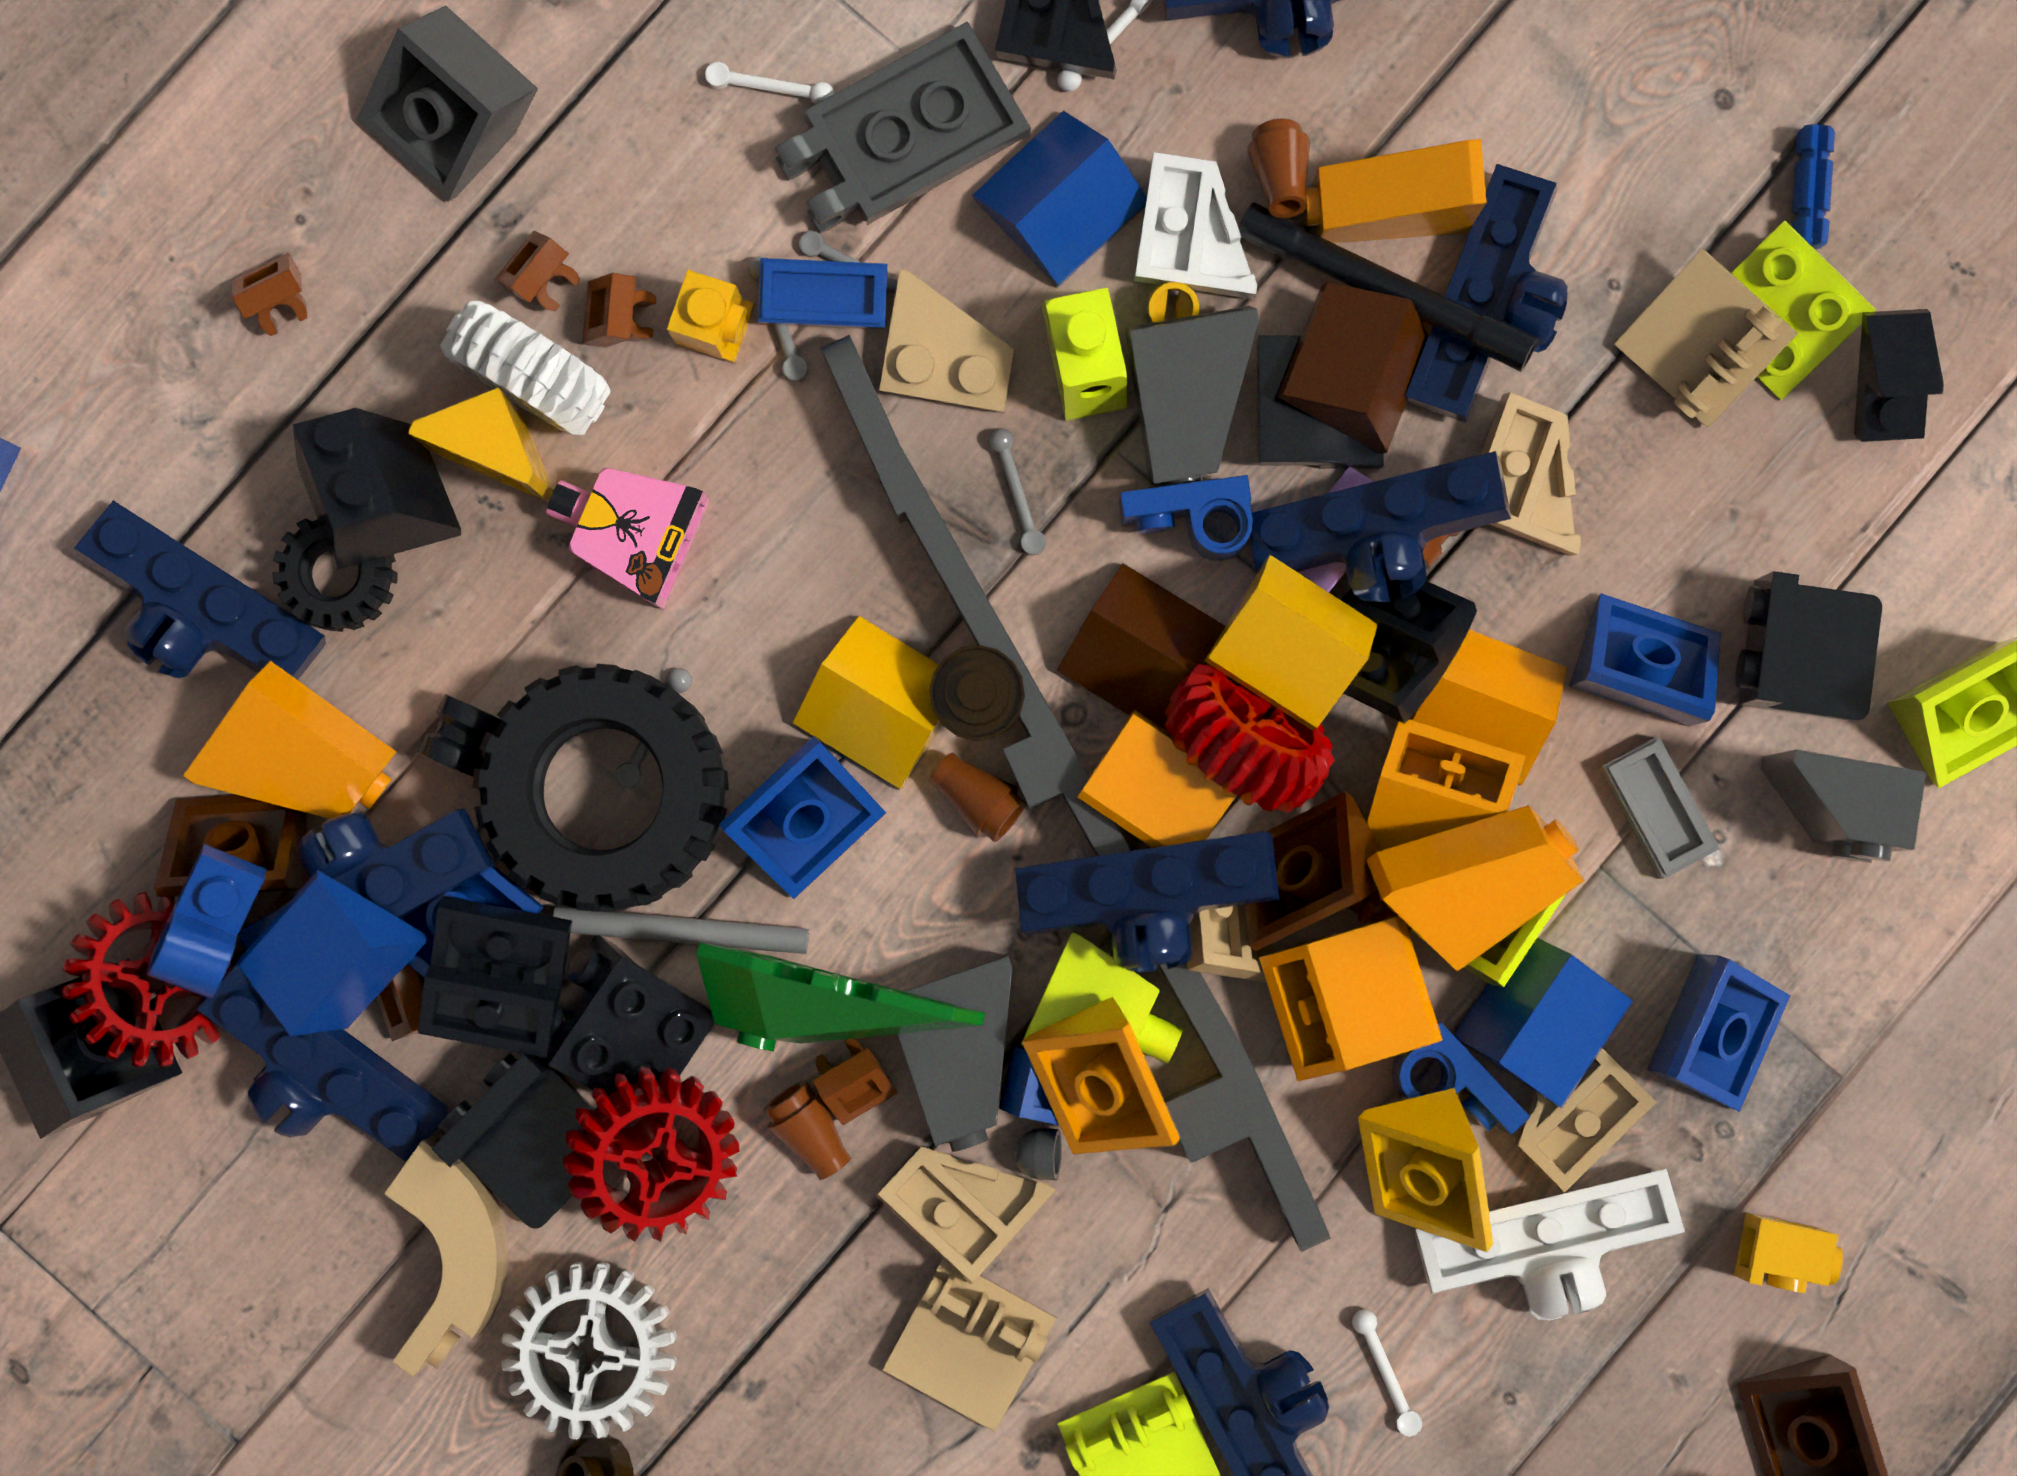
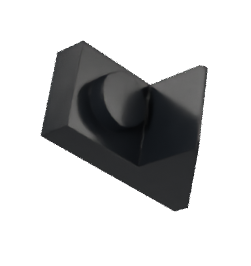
M1927 309L1863 312L1854 434L1861 442L1923 439L1925 437L1928 395L1943 394L1944 389L1931 312Z

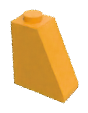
M1481 139L1464 140L1318 167L1312 183L1313 187L1306 188L1307 207L1304 210V220L1306 226H1316V234L1332 243L1466 234L1487 203Z
M269 661L244 688L183 776L193 784L332 819L339 815L351 813L358 803L367 809L373 806L392 780L391 777L382 771L396 754V751L275 663Z
M1530 805L1376 852L1366 860L1382 900L1456 971L1462 969L1584 881L1572 858L1573 855L1579 852L1575 840L1557 819L1547 824Z

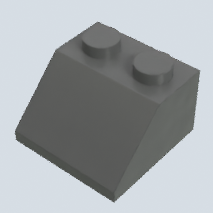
M445 5L397 29L357 120L449 202L463 191L515 135L538 88Z
M1797 749L1762 757V772L1812 841L1834 846L1832 857L1872 863V860L1891 861V854L1895 851L1915 850L1926 778L1925 771Z

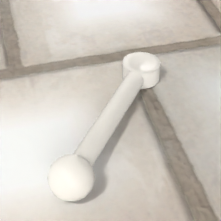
M1132 0L1129 7L1106 30L1110 44L1137 15L1139 16L1148 8L1153 0ZM1060 70L1057 76L1058 85L1065 91H1074L1081 84L1082 74Z
M722 62L711 63L705 71L708 84L716 90H722L731 84L810 98L814 104L834 95L832 86L826 82H817L810 86L731 72Z
M1359 1310L1353 1316L1352 1325L1356 1332L1364 1335L1398 1413L1395 1418L1396 1427L1404 1436H1415L1422 1429V1420L1416 1411L1409 1409L1375 1331L1378 1322L1377 1317L1370 1310Z

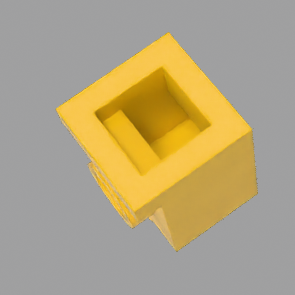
M687 269L667 331L676 345L735 364L755 304L754 302L742 299L736 285Z
M1746 1212L1734 1276L1748 1283L1762 1286L1764 1273H1768L1767 1285L1799 1293H1806L1808 1282L1829 1286V1284L1835 1285L1840 1277L1843 1264L1842 1248L1837 1246L1839 1235L1819 1227Z

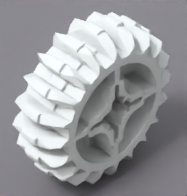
M469 301L460 313L455 314L446 329L448 333L440 345L445 357L493 390L500 387L519 407L547 424H551L569 435H584L591 423H596L605 408L603 404L611 392L603 376L580 361L578 357L570 354L560 345L531 329L523 322L512 318L503 311L497 310L490 304H485L482 301Z
M582 1262L572 1264L569 1270L570 1285L567 1284L563 1275L558 1270L550 1271L545 1275L549 1294L534 1284L524 1292L527 1302L534 1310L517 1305L509 1313L512 1321L524 1328V1330H508L502 1335L501 1342L506 1346L520 1349V1353L510 1355L502 1360L501 1366L504 1371H522L523 1377L509 1386V1391L512 1396H516L528 1389L530 1390L534 1398L523 1409L525 1415L531 1417L544 1406L551 1411L545 1420L544 1428L549 1432H553L561 1423L563 1417L570 1419L568 1427L569 1438L576 1440L583 1434L586 1421L591 1422L592 1432L598 1439L606 1437L609 1434L610 1428L609 1416H611L616 1426L622 1432L629 1430L634 1424L629 1406L638 1414L647 1417L653 1411L654 1404L645 1391L655 1395H664L669 1388V1383L666 1379L655 1373L654 1370H673L677 1363L675 1356L658 1351V1347L668 1346L677 1339L675 1330L665 1329L656 1331L654 1324L661 1322L669 1315L668 1307L662 1305L648 1312L643 1304L652 1297L655 1289L650 1284H647L635 1296L631 1294L627 1289L633 1281L634 1272L628 1269L621 1273L615 1285L608 1283L610 1265L607 1262H600L596 1266L592 1281H588L587 1271ZM587 1299L586 1311L581 1315L577 1330H559L555 1334L542 1332L548 1316L557 1306L572 1300ZM607 1304L616 1308L628 1319L635 1330L640 1348L632 1347L631 1341L622 1340L612 1333L609 1327ZM592 1329L591 1337L594 1338V1348L598 1351H604V1355L608 1356L604 1358L600 1355L591 1364L592 1367L587 1372L588 1363H585V1352L575 1349V1346L571 1344L574 1342L576 1345H579ZM540 1353L545 1354L546 1359L559 1362L567 1369L570 1376L569 1392H572V1396L561 1390L550 1379L543 1366ZM624 1366L638 1368L632 1385L625 1391L608 1399L592 1400L593 1389L598 1384L600 1372L604 1370L621 1371Z

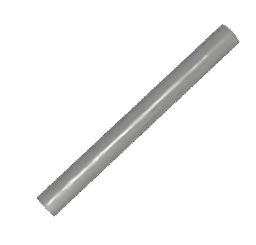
M555 907L553 917L573 920L572 934L699 945V942L730 948L807 954L809 945V929L613 911H583L567 907Z

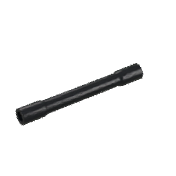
M1253 202L1248 207L1241 220L1239 231L1242 239L1286 260H1295L1349 287L1411 299L1422 322L1466 342L1473 350L1519 372L1525 369L1536 348L1539 337L1491 314L1479 313L1315 235L1294 220L1274 217L1270 214L1268 208L1256 202Z

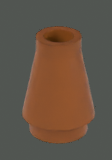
M1273 119L1260 124L1253 131L1252 141L1248 146V155L1267 198L1269 212L1277 218L1295 217L1301 214L1307 207L1305 192L1310 139L1302 132L1300 124L1290 119Z
M953 752L948 754L938 764L929 779V783L944 795L977 837L986 835L993 842L1000 840L1012 828L1026 806V802L1017 795L1018 787L963 761Z
M806 1080L787 1088L765 1106L764 1111L771 1120L767 1127L814 1171L819 1180L832 1176L851 1160L850 1155L842 1144L827 1105L823 1102L818 1091H813Z

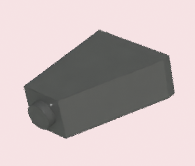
M1245 306L1125 327L1148 475L1154 484L1165 482V486L1199 482L1203 481L1202 475L1218 473L1259 323L1257 308Z
M1009 955L905 990V992L985 1013L982 1026L898 1034L934 1145L937 1146L949 1142L952 1152L960 1151L989 1140L985 1129L997 1125L1013 969Z

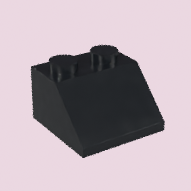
M352 408L293 424L297 467L337 570L461 536V527L430 450L408 434L412 424L359 408Z
M82 977L19 999L0 1012V1053L40 1139L95 1117L183 1073L175 1055L172 1064L160 1067L156 1060L154 1048H150L148 1059L142 1067L132 1065L131 1054L133 1046L126 1044L124 1051L115 1060L106 1056L107 1048L114 1038L107 1033L100 1040L89 1045L84 1040V1037L92 1028L97 1026L92 1016L76 1024H73L69 1018V1015L74 1010L86 1005L84 997L76 999H64L62 997V989L69 984L82 982ZM101 981L104 996L112 1010L121 1019L135 1026V1019H132L133 1002L130 996L123 990L109 987L108 982ZM157 1019L155 1031H163Z

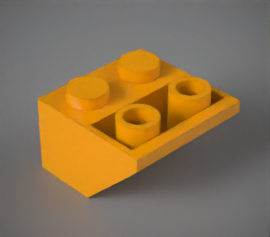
M1409 719L1405 724L1399 721L1379 778L1367 825L1380 850L1382 851L1508 812L1526 756Z
M1400 916L1307 940L1259 957L1298 1082L1350 1070L1443 1040L1406 922Z

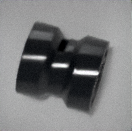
M444 694L437 709L440 718L435 731L425 735L418 752L473 777L474 769H481L484 758L479 748L485 733L494 734L502 719Z

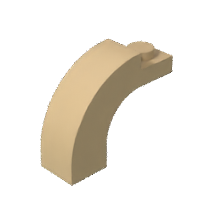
M436 1136L420 1142L384 1193V1195L418 1218L429 1229L437 1242L442 1259V1280L438 1295L429 1311L392 1361V1363L412 1377L424 1370L428 1364L436 1369L441 1367L461 1339L459 1335L452 1331L455 1327L472 1339L486 1328L500 1301L508 1268L507 1233L496 1198L492 1191L463 1162L449 1167L432 1150V1147L440 1140Z

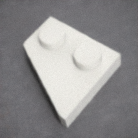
M1153 153L1134 281L1156 285L1164 282H1180L1195 291L1254 299L1257 282L1254 274L1250 273L1240 242L1241 234L1234 213L1229 209L1225 197L1226 189L1217 162Z

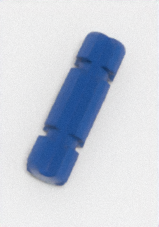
M1823 124L1804 125L1797 133L1796 154L1801 156V159H1799V163H1795L1792 213L1796 214L1797 218L1791 222V226L1815 250L1822 249L1827 244L1829 237V220L1824 218V215L1830 211L1833 161L1828 159L1830 153L1834 152L1835 143L1833 127Z

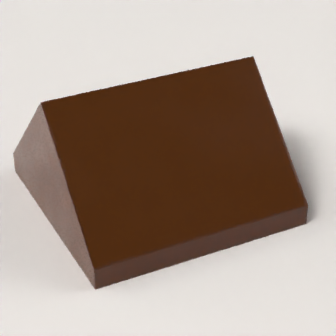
M1330 282L1322 284L1277 397L1379 454L1387 453L1407 403L1405 398L1406 392L1428 339L1426 330L1412 300Z
M1123 563L1091 609L1060 663L1057 672L1128 716L1135 709L1168 731L1165 727L1168 718L1164 711L1171 702V695L1186 674H1190L1198 664H1207L1205 659L1224 630L1225 625Z
M1346 791L1267 831L1272 834L1279 900L1246 904L1248 946L1255 951L1260 950L1366 898L1378 890L1366 860L1381 850L1354 798Z
M240 795L176 799L154 886L157 897H179L204 844L265 868V879L259 892L300 890L309 880V876L296 853L297 842L307 833L306 812Z
M1828 1354L1743 1379L1737 1383L1765 1476H1888L1855 1367Z

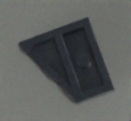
M1006 0L995 47L997 58L1115 80L1117 69L1099 0Z

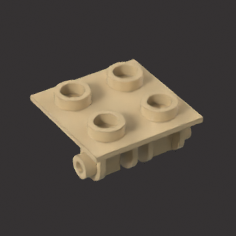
M1702 248L1614 345L1676 399L1674 403L1692 419L1696 417L1709 428L1789 344L1798 332Z
M942 1258L882 1370L989 1430L996 1432L1032 1363L1036 1362L1048 1340L1046 1337L1057 1317L981 1275L972 1284H969Z

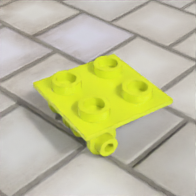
M1785 220L1731 273L1798 332L1789 344L1757 376L1780 400L1788 395L1862 324L1863 312L1876 311V308Z
M1175 1371L1057 1423L1066 1443L1065 1447L1071 1463L1080 1476H1221Z

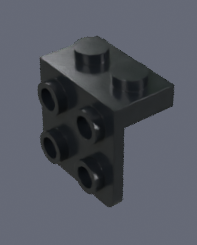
M1773 571L1755 579L1754 586H1750L1744 603V623L1749 624L1746 649L1741 650L1736 666L1735 682L1736 686L1740 687L1738 705L1848 721L1864 719L1869 713L1882 615L1880 599L1871 594L1798 584V574Z
M596 935L588 946L583 947L574 955L568 966L567 978L561 988L547 1058H541L550 1067L591 1090L600 1088L609 1096L618 1090L614 1084L616 1073L623 1074L630 1085L638 1083V1074L642 1066L651 1069L656 1082L659 1081L667 1067L675 1069L680 1076L713 1027L714 1019L711 1010L706 1005L637 965L616 944L603 936Z
M509 1053L483 1079V1082L490 1089L473 1106L466 1100L462 1101L441 1121L437 1129L444 1136L432 1147V1150L449 1167L463 1162L528 1227L536 1229L544 1226L572 1197L568 1182L573 1175L567 1174L563 1167V1156L573 1152L566 1144V1131L584 1129L575 1117L576 1108H588L593 1111L595 1108L540 1056L523 1054L517 1060Z

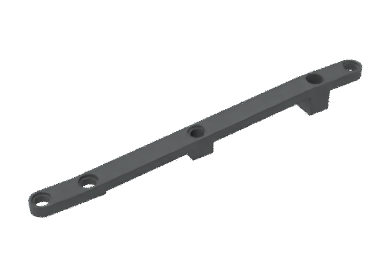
M850 335L821 347L820 349L899 524L908 521L977 645L998 649L1013 660L1022 675L1025 699L1021 715L1018 718L1029 737L1004 748L1003 753L1028 809H1033L1062 795L1096 856L1131 851L1115 822L1077 798L1088 781L1089 776L900 446ZM1187 963L1172 969H1167V964H1157L1218 1074L1163 1098L1180 1136L1179 1142L1190 1163H1193L1248 1138L1299 1250L1303 1252L1331 1239L1255 1068L1202 974L1197 971L1187 970Z

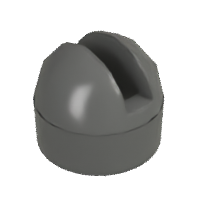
M1035 1128L1019 1138L1014 1149V1158L1017 1167L1022 1173L1037 1180H1058L1062 1159L1060 1129Z

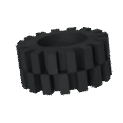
M305 518L296 523L300 529L295 534L286 532L281 541L286 543L283 553L275 551L273 561L279 564V572H272L273 583L281 588L282 592L277 594L281 602L292 609L291 613L299 619L330 631L343 632V628L356 630L365 627L363 621L368 618L375 621L382 614L378 609L383 602L390 604L394 594L389 592L391 583L397 584L398 573L392 570V563L396 562L394 554L358 564V579L350 591L341 596H325L316 588L312 576L316 560L320 555L329 550L318 519L311 521Z

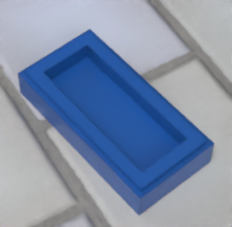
M760 258L759 324L885 329L888 265L884 263Z

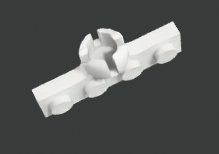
M1667 1169L1489 1211L1494 1244L1488 1252L1420 1229H1416L1414 1234L1431 1295L1502 1277H1515L1523 1285L1531 1314L1538 1320L1550 1321L1569 1314L1560 1278H1563L1572 1312L1579 1314L1591 1311L1603 1304L1606 1298V1290L1599 1269L1601 1255L1606 1252L1680 1235L1685 1230Z

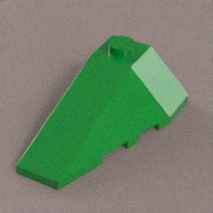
M699 942L696 954L714 1023L739 1031L737 1043L762 1050L774 1051L776 1040L804 1044L976 1027L983 1025L985 1017L984 1012L770 955Z

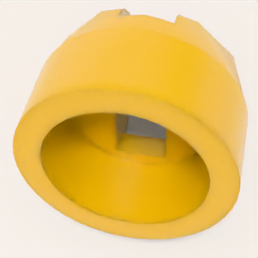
M1164 282L1158 285L1149 296L1147 311L1152 322L1164 321L1168 290L1178 291L1175 319L1199 315L1198 297L1189 286L1183 283Z

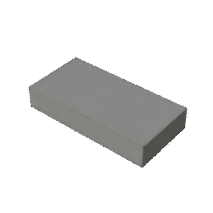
M1659 736L1599 766L1659 879H1664L1720 849Z

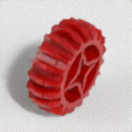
M1208 663L1206 665L1198 664L1190 674L1185 675L1171 695V702L1164 711L1168 718L1165 727L1169 734L1174 736L1172 743L1176 749L1187 754L1186 762L1188 765L1198 767L1205 774V780H1212L1222 787L1224 794L1231 792L1239 796L1245 805L1250 806L1256 802L1265 811L1272 812L1276 808L1279 811L1289 813L1294 807L1301 808L1308 799H1312L1324 784L1323 781L1329 775V768L1335 761L1331 753L1333 745L1329 738L1323 735L1325 729L1322 724L1314 731L1310 730Z
M140 892L134 897V914L130 913L126 904L120 899L112 901L108 909L113 925L103 916L96 913L93 914L86 921V924L97 940L87 935L77 934L70 943L75 951L86 956V960L78 958L67 959L62 966L63 972L82 977V982L69 984L62 989V997L64 999L84 997L86 1005L78 1007L69 1015L73 1024L81 1023L92 1016L97 1023V1026L86 1034L84 1040L89 1045H92L100 1040L105 1033L112 1036L114 1039L106 1052V1056L112 1060L120 1056L126 1044L132 1045L131 1062L135 1067H142L146 1063L150 1048H154L159 1066L166 1067L173 1063V1044L177 1046L180 1053L186 1059H191L199 1053L193 1034L208 1044H213L220 1038L217 1028L208 1017L198 1010L186 1024L180 1027L155 1031L157 1017L162 1014L166 999H185L189 995L202 997L203 999V996L174 985L171 987L164 985L155 992L156 997L150 1001L149 983L138 979V975H133L137 971L143 974L148 969L151 953L176 903L173 896L161 897L157 911H153L148 894ZM152 929L150 941L145 945L141 959L135 961L120 960L118 963L103 961L109 946L117 938L136 930ZM235 959L230 960L227 970L235 963ZM101 981L108 982L109 987L123 990L130 996L133 1002L132 1019H135V1026L121 1019L112 1010L104 996Z
M642 1066L638 1074V1083L630 1085L623 1074L616 1073L614 1084L618 1090L608 1096L604 1090L594 1088L592 1097L598 1107L594 1111L588 1108H576L575 1117L584 1129L566 1131V1144L568 1148L573 1150V1152L563 1156V1167L566 1173L573 1175L568 1182L569 1190L574 1198L582 1199L580 1206L583 1213L591 1219L600 1216L599 1221L602 1228L610 1234L623 1225L626 1237L635 1242L644 1228L648 1227L652 1238L661 1242L665 1234V1226L669 1224H674L678 1232L687 1234L688 1222L685 1218L695 1212L698 1217L709 1220L710 1210L705 1204L707 1199L726 1200L727 1190L719 1180L737 1177V1167L733 1160L728 1158L740 1152L738 1140L733 1134H729L735 1128V1122L728 1111L720 1110L723 1102L718 1094L711 1090L703 1093L704 1085L695 1076L691 1075L681 1083L678 1072L667 1067L659 1081L656 1082L651 1069ZM675 1114L686 1117L697 1125L699 1132L698 1149L687 1147L683 1140L675 1138L677 1130L673 1125ZM641 1117L640 1121L634 1126L622 1129L631 1121ZM661 1146L662 1150L657 1156L651 1152L652 1148ZM646 1152L653 1158L643 1162L641 1160ZM604 1160L615 1161L619 1169L628 1170L627 1178L631 1184L628 1193L612 1187L603 1179ZM678 1180L673 1185L667 1187L666 1189H663L670 1182Z

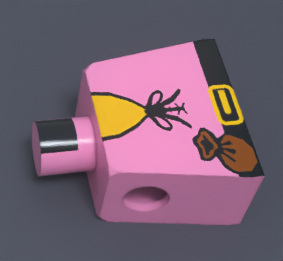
M603 468L599 473L592 492L560 480L550 497L546 514L576 527L568 548L571 553L653 606L663 610L710 500L702 490L694 487Z

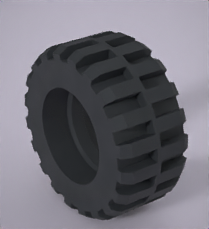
M596 664L594 668H582L576 665L559 669V676L549 680L540 677L524 687L527 694L516 703L509 700L497 714L502 721L494 734L485 733L479 750L486 752L482 769H474L472 788L480 790L481 805L474 807L478 826L485 827L488 832L490 841L486 843V846L496 861H503L511 871L508 876L522 888H530L540 894V899L557 906H567L583 911L609 912L627 910L628 908L640 905H648L662 899V895L673 888H680L693 877L691 872L701 861H706L715 847V844L712 842L719 824L725 819L727 809L724 808L725 790H729L728 772L723 769L720 754L723 752L717 737L711 733L703 715L693 704L682 697L679 692L653 676L636 669L631 671L611 664ZM594 729H615L637 738L652 753L662 778L661 803L650 826L632 842L608 850L585 848L567 839L552 823L544 801L546 773L555 754L574 736Z

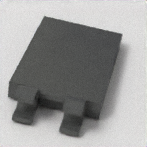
M967 21L804 111V119L810 129L782 142L775 147V150L779 155L776 157V160L788 181L802 175L819 161L833 184V188L823 191L807 201L810 208L807 210V213L821 234L841 223L857 209L866 224L869 225L1030 135L1031 127Z

